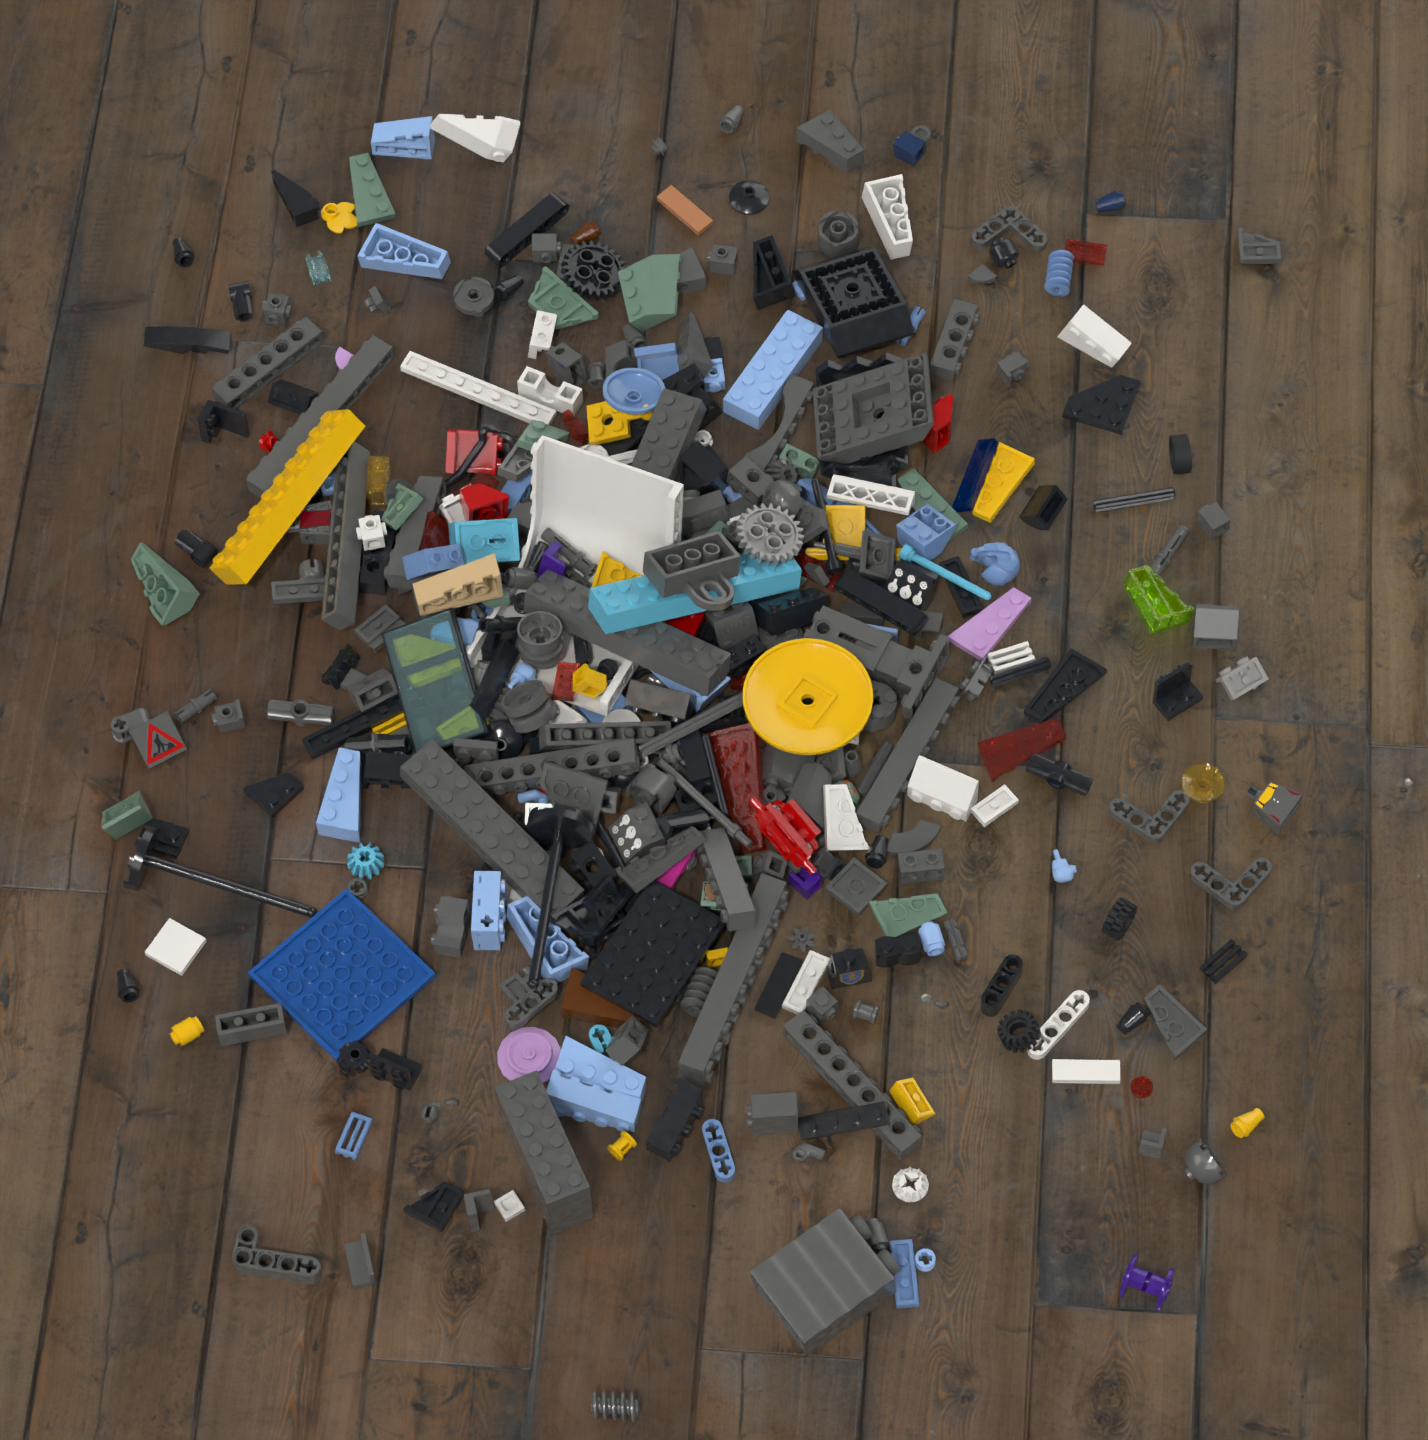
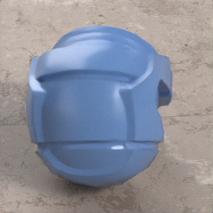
M988 543L971 550L969 558L988 567L981 576L992 585L1004 586L1019 573L1020 559L1017 552L1012 547H1009L1007 543Z

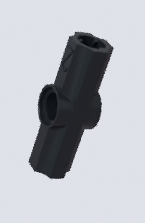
M369 734L367 737L347 738L344 743L345 749L360 751L361 756H366L367 751L373 749L383 750L384 753L393 754L395 751H400L406 754L410 752L412 747L408 734Z
M1035 753L1031 755L1026 767V772L1045 779L1050 786L1056 789L1066 788L1083 796L1088 794L1093 782V778L1073 770L1068 763L1061 760L1054 762Z

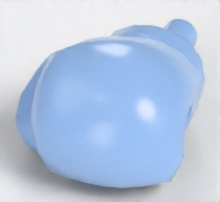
M520 663L511 675L512 681L508 684V687L512 689L516 684L537 680L535 668L528 663Z
M1057 849L1053 850L1055 860L1052 861L1054 880L1059 883L1072 881L1074 873L1077 872L1076 865H1069L1067 859L1060 858Z

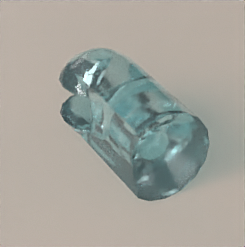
M316 250L317 256L311 258L308 252L305 257L312 282L315 286L323 281H331V275L325 258L319 250Z

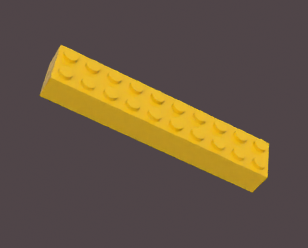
M349 409L327 411L321 416L320 423L311 429L307 440L298 446L295 456L286 462L282 473L273 479V485L270 489L266 490L261 495L260 502L251 508L248 518L239 524L235 535L226 541V547L223 551L214 557L210 569L226 585L247 584L365 428V425Z

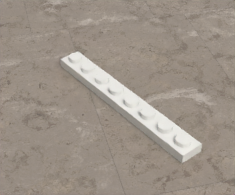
M409 351L400 366L402 372L527 423H530L533 419L551 425L557 415L556 410L412 351Z

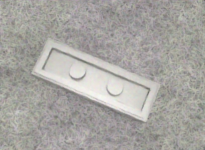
M812 950L809 951L782 1004L783 1009L795 1014L806 1010V1000L815 993L830 958Z
M1052 1059V1083L1120 1084V1060Z

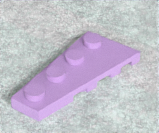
M1013 587L948 636L949 642L978 660L987 657L988 653L994 649L1031 603V597Z

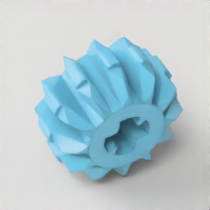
M370 842L366 847L360 843L359 849L352 847V853L347 856L349 861L347 866L351 870L352 875H359L361 879L368 876L370 880L372 879V874L379 876V869L384 867L382 862L384 855L380 853L379 847L373 848Z

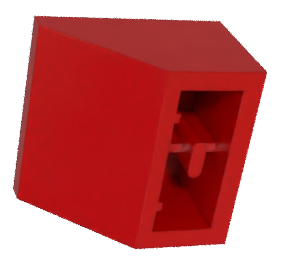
M951 393L945 397H940L932 406L934 425L922 442L933 453H936L950 443L953 395Z

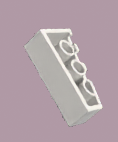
M902 174L865 182L862 199L890 259L909 256L913 238L910 220L908 219V207L905 200Z

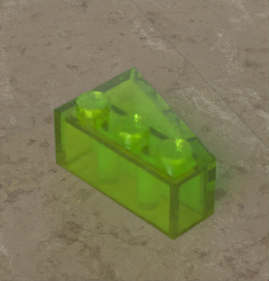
M1148 565L1128 570L1123 586L1151 635L1188 624L1194 608L1190 605L1187 606L1179 599L1180 595L1177 592L1173 593L1165 585L1166 582Z

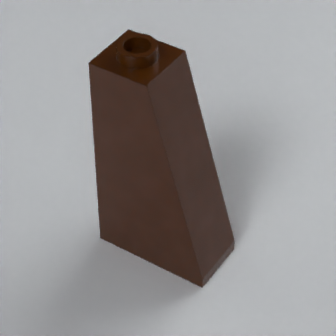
M571 968L561 1005L562 1017L619 1028L632 1016L629 1012L582 987L580 982L586 974ZM634 1016V1017H635L637 1020H639L644 1026L646 1025V1022H645V1021H643V1020L639 1019L638 1017Z

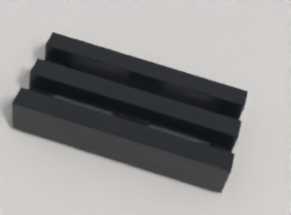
M1233 939L1228 941L1200 966V970L1215 984L1247 957L1248 953L1245 950L1242 951L1239 945L1234 944L1235 941ZM1229 949H1232L1217 964H1215L1210 970H1208V968L1212 964H1214L1221 956H1223ZM1236 953L1239 955L1216 976L1213 975Z

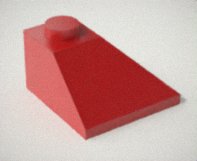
M481 483L467 485L460 489V504L465 521L508 518V494Z

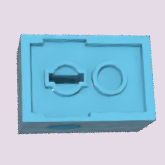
M517 518L460 521L448 524L450 545L460 544L464 564L494 553L497 563L520 561Z

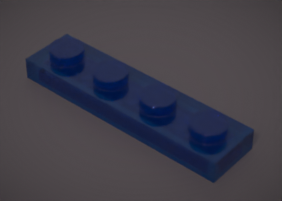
M995 438L977 441L952 506L956 512L973 511L999 444Z

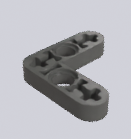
M1013 206L1004 208L974 230L971 238L972 245L975 248L984 249L1010 230L1035 252H1041L1047 246L1046 234ZM996 224L999 225L1001 229L998 231H993L990 227ZM1027 226L1030 230L1028 232H1021L1019 228Z
M1174 791L1154 817H1151L1128 801L1116 798L1109 805V814L1114 820L1147 841L1159 843L1187 810L1190 797L1186 791ZM1180 798H1182L1183 802H1180L1175 809L1174 806L1176 803V799L1179 800ZM1120 806L1123 807V810H1122V811H1121V810H1119L1118 812L1115 811V807H1116V808H1119ZM1165 812H1169L1173 815L1174 818L1170 821H1166L1161 817V815ZM1138 816L1142 818L1143 823L1135 825L1131 822V819ZM1160 824L1159 834L1152 835L1151 831H1155Z
M1257 858L1232 883L1208 864L1195 862L1190 869V878L1195 884L1226 907L1237 910L1268 879L1272 871V864L1267 858ZM1258 866H1259V867L1265 866L1266 869H1265V870H1261V871L1258 873V877H1257L1255 874H1256L1257 871H1258ZM1196 871H1204V874L1196 875ZM1250 879L1254 882V886L1246 888L1243 886L1242 881ZM1219 881L1223 884V888L1215 890L1211 884ZM1240 890L1241 893L1238 900L1231 901V896L1235 897Z

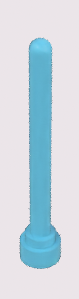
M906 543L901 549L899 559L909 562L913 561L985 600L991 599L990 592L918 555L914 547Z

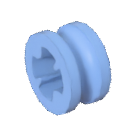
M930 1249L919 1250L915 1255V1265L918 1270L928 1272L934 1268L936 1260L934 1252ZM922 1256H927V1259H929L927 1265L923 1261H919V1259L922 1260Z

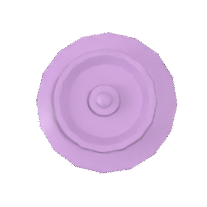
M536 1027L520 1028L511 1032L501 1042L497 1052L498 1066L503 1076L509 1081L537 1070L542 1083L550 1080L552 1071L555 1070L561 1048L556 1038L546 1030Z

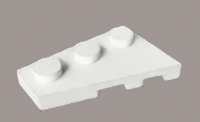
M847 784L823 785L825 850H869L868 843L865 841L862 833V826L857 819Z

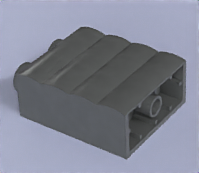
M840 1208L750 1272L753 1286L806 1356H809L897 1292L893 1276L900 1272V1268L894 1258L886 1249L875 1254L866 1242L873 1234L859 1214H855L848 1219Z

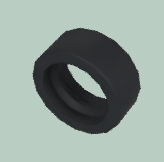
M1187 434L1169 436V456L1173 474L1191 473L1192 456Z

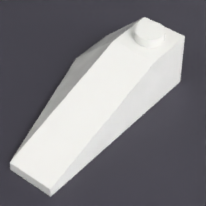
M438 114L431 123L430 128L486 159L504 163L513 152L520 121L502 116H495V119H483V116L477 115L476 118L472 119L465 118L464 115Z

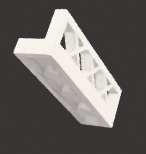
M833 474L827 498L856 505H866V507L909 516L910 509H913L915 504V491Z

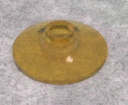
M1197 763L1185 770L1181 785L1184 793L1190 799L1207 803L1221 796L1225 788V779L1221 771L1215 766L1207 763ZM1203 784L1206 788H1201L1199 785Z

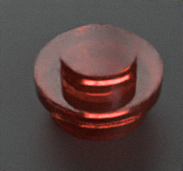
M1136 1077L1131 1082L1130 1090L1137 1098H1147L1153 1091V1084L1147 1077Z

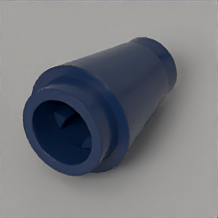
M1116 190L1095 201L1098 212L1121 210L1122 207L1126 206L1122 191L1117 192Z

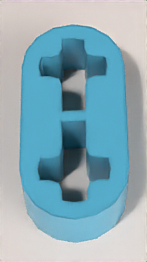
M594 1025L589 1030V1040L593 1049L604 1055V1048H607L612 1037L605 1026ZM599 1032V1034L603 1036L602 1043H600L599 1038L595 1036V1033Z

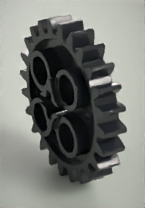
M582 241L581 246L575 244L574 248H569L568 253H565L561 263V273L564 274L563 280H568L566 286L574 287L573 293L580 291L579 296L581 297L586 294L588 300L591 296H594L596 301L599 296L606 300L607 295L612 298L614 293L618 294L621 284L618 271L625 268L623 267L625 261H619L621 255H614L615 249L609 251L608 245L601 247V243L598 242L596 246L592 241L587 245Z

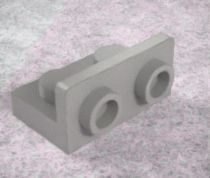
M1246 656L1237 661L1238 666L1233 669L1229 666L1219 672L1220 676L1215 681L1217 683L1221 682L1231 701L1269 679L1257 657L1249 659Z

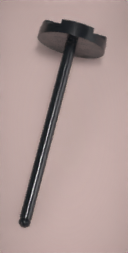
M555 804L553 808L539 810L538 807H535L528 816V834L536 841L551 847L528 980V987L530 989H537L539 987L562 849L579 848L592 839L594 823H591L584 816L583 811L576 809L574 812L563 809L564 805Z
M143 825L145 832L142 838L137 837L134 844L137 849L135 857H130L127 865L130 875L128 882L124 881V888L139 891L149 867L310 918L317 913L314 907L154 857L158 829L151 826Z

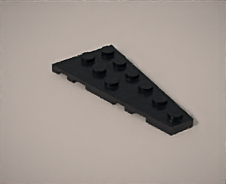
M695 363L662 380L666 389L689 396L704 384ZM613 418L606 419L604 425H610ZM642 418L631 420L630 438L599 445L608 452L609 456L628 452L634 445L641 443L649 421Z

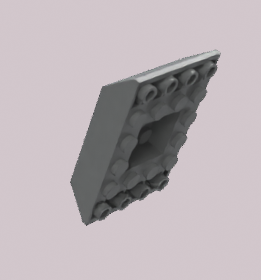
M927 353L813 388L817 456L819 460L849 464L860 460L861 457H871L923 441L934 425ZM885 412L881 418L877 419L879 413Z

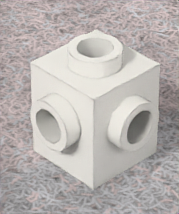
M368 515L358 519L360 527H356L358 540L362 539L364 551L385 547L383 535H387L385 522L381 523L380 516Z

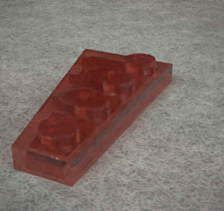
M1059 718L977 742V747L991 782H994L1002 774L1013 771L1016 766L1023 762H1028L1033 753H1044L1066 740V734Z

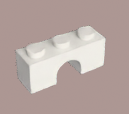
M528 366L517 382L520 396L573 418L583 403L582 388L563 381L560 387H556L547 381L545 373Z

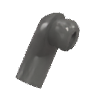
M805 1143L793 1150L792 1157L799 1162L810 1157L823 1160L826 1150L810 1143Z

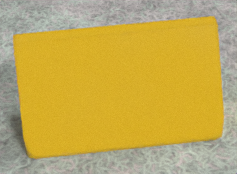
M913 1077L896 1081L891 1087L890 1093L899 1108L905 1113L907 1121L911 1125H917L935 1115L934 1110Z

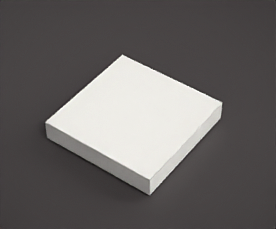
M169 918L146 949L145 956L182 976L207 941L205 937Z

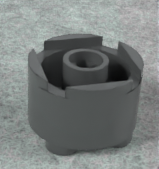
M831 211L822 216L818 225V245L821 251L831 258L855 251L858 247L859 234L856 218L845 211L844 213Z
M871 680L873 705L870 717L863 729L876 732V730L888 729L894 723L897 713V695L888 685Z
M647 763L627 786L626 792L629 798L633 797L636 800L634 803L636 806L647 802L653 815L657 812L660 815L674 798V794L677 791L674 784L676 780L671 774H664L653 764Z

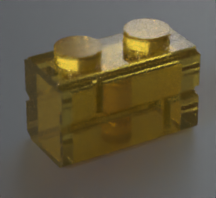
M369 456L366 495L370 505H387L385 489L391 481V463L388 456Z

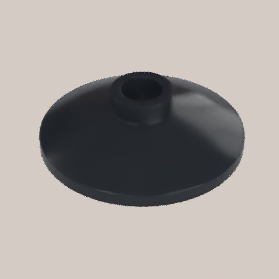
M746 180L737 183L731 189L729 202L735 211L745 215H753L766 208L769 202V192L763 184L757 181Z
M502 720L489 723L490 734L479 739L493 742L503 741L504 746H498L500 760L516 757L520 753L523 744L521 733L516 732L510 722Z

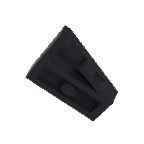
M444 1181L436 1186L433 1191L422 1195L421 1199L411 1206L409 1204L405 1206L403 1211L405 1214L442 1232L465 1193L463 1190Z

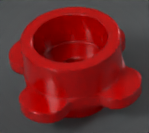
M268 430L267 434L262 435L259 440L261 450L267 451V454L272 451L274 444L278 441L273 436L272 430Z

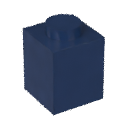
M904 131L900 137L898 136L893 143L894 156L913 167L925 154V141L907 131Z

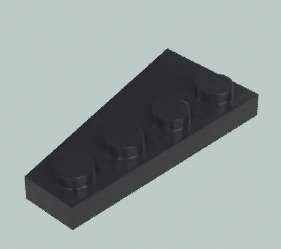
M1071 648L1026 706L1023 714L1042 725L1107 673V669Z

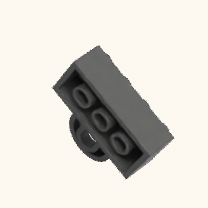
M716 531L645 552L642 572L663 598L685 592L698 607L710 611H719L726 609L733 602L734 588L727 579L738 576L741 556L720 531ZM706 590L715 591L720 598L711 597Z

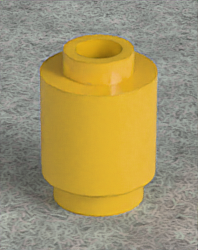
M196 1016L193 1018L188 1017L172 1026V1032L169 1034L175 1045L180 1044L184 1046L200 1037V1034L204 1032V1028Z

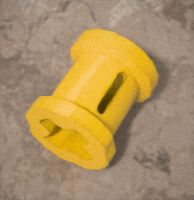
M625 1131L620 1133L621 1136L612 1145L609 1144L607 1146L608 1151L619 1161L624 1159V1155L632 1147L635 1148L637 1146L633 1137Z

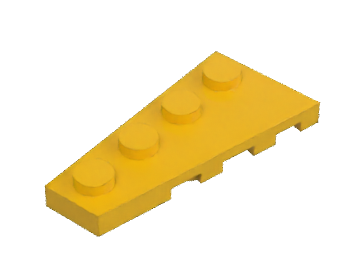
M999 442L997 452L991 461L989 472L985 476L984 485L980 489L972 509L973 515L991 523L1034 466L1035 458Z

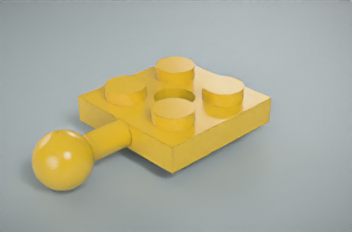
M606 401L587 405L589 443L591 445H599L630 438V421L640 418L650 421L654 410L644 414L632 415L612 408ZM613 418L610 425H604L606 419Z

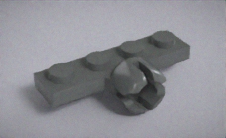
M310 559L304 560L299 565L300 579L271 582L273 604L323 601L326 577L324 563L318 559H313L314 567L311 568Z

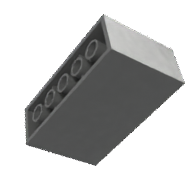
M537 1070L494 1087L500 1122L550 1234H556L592 1219L593 1210L590 1186Z

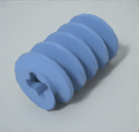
M1056 250L1048 256L1044 288L1053 296L1064 297L1070 292L1069 287L1074 256L1069 251Z

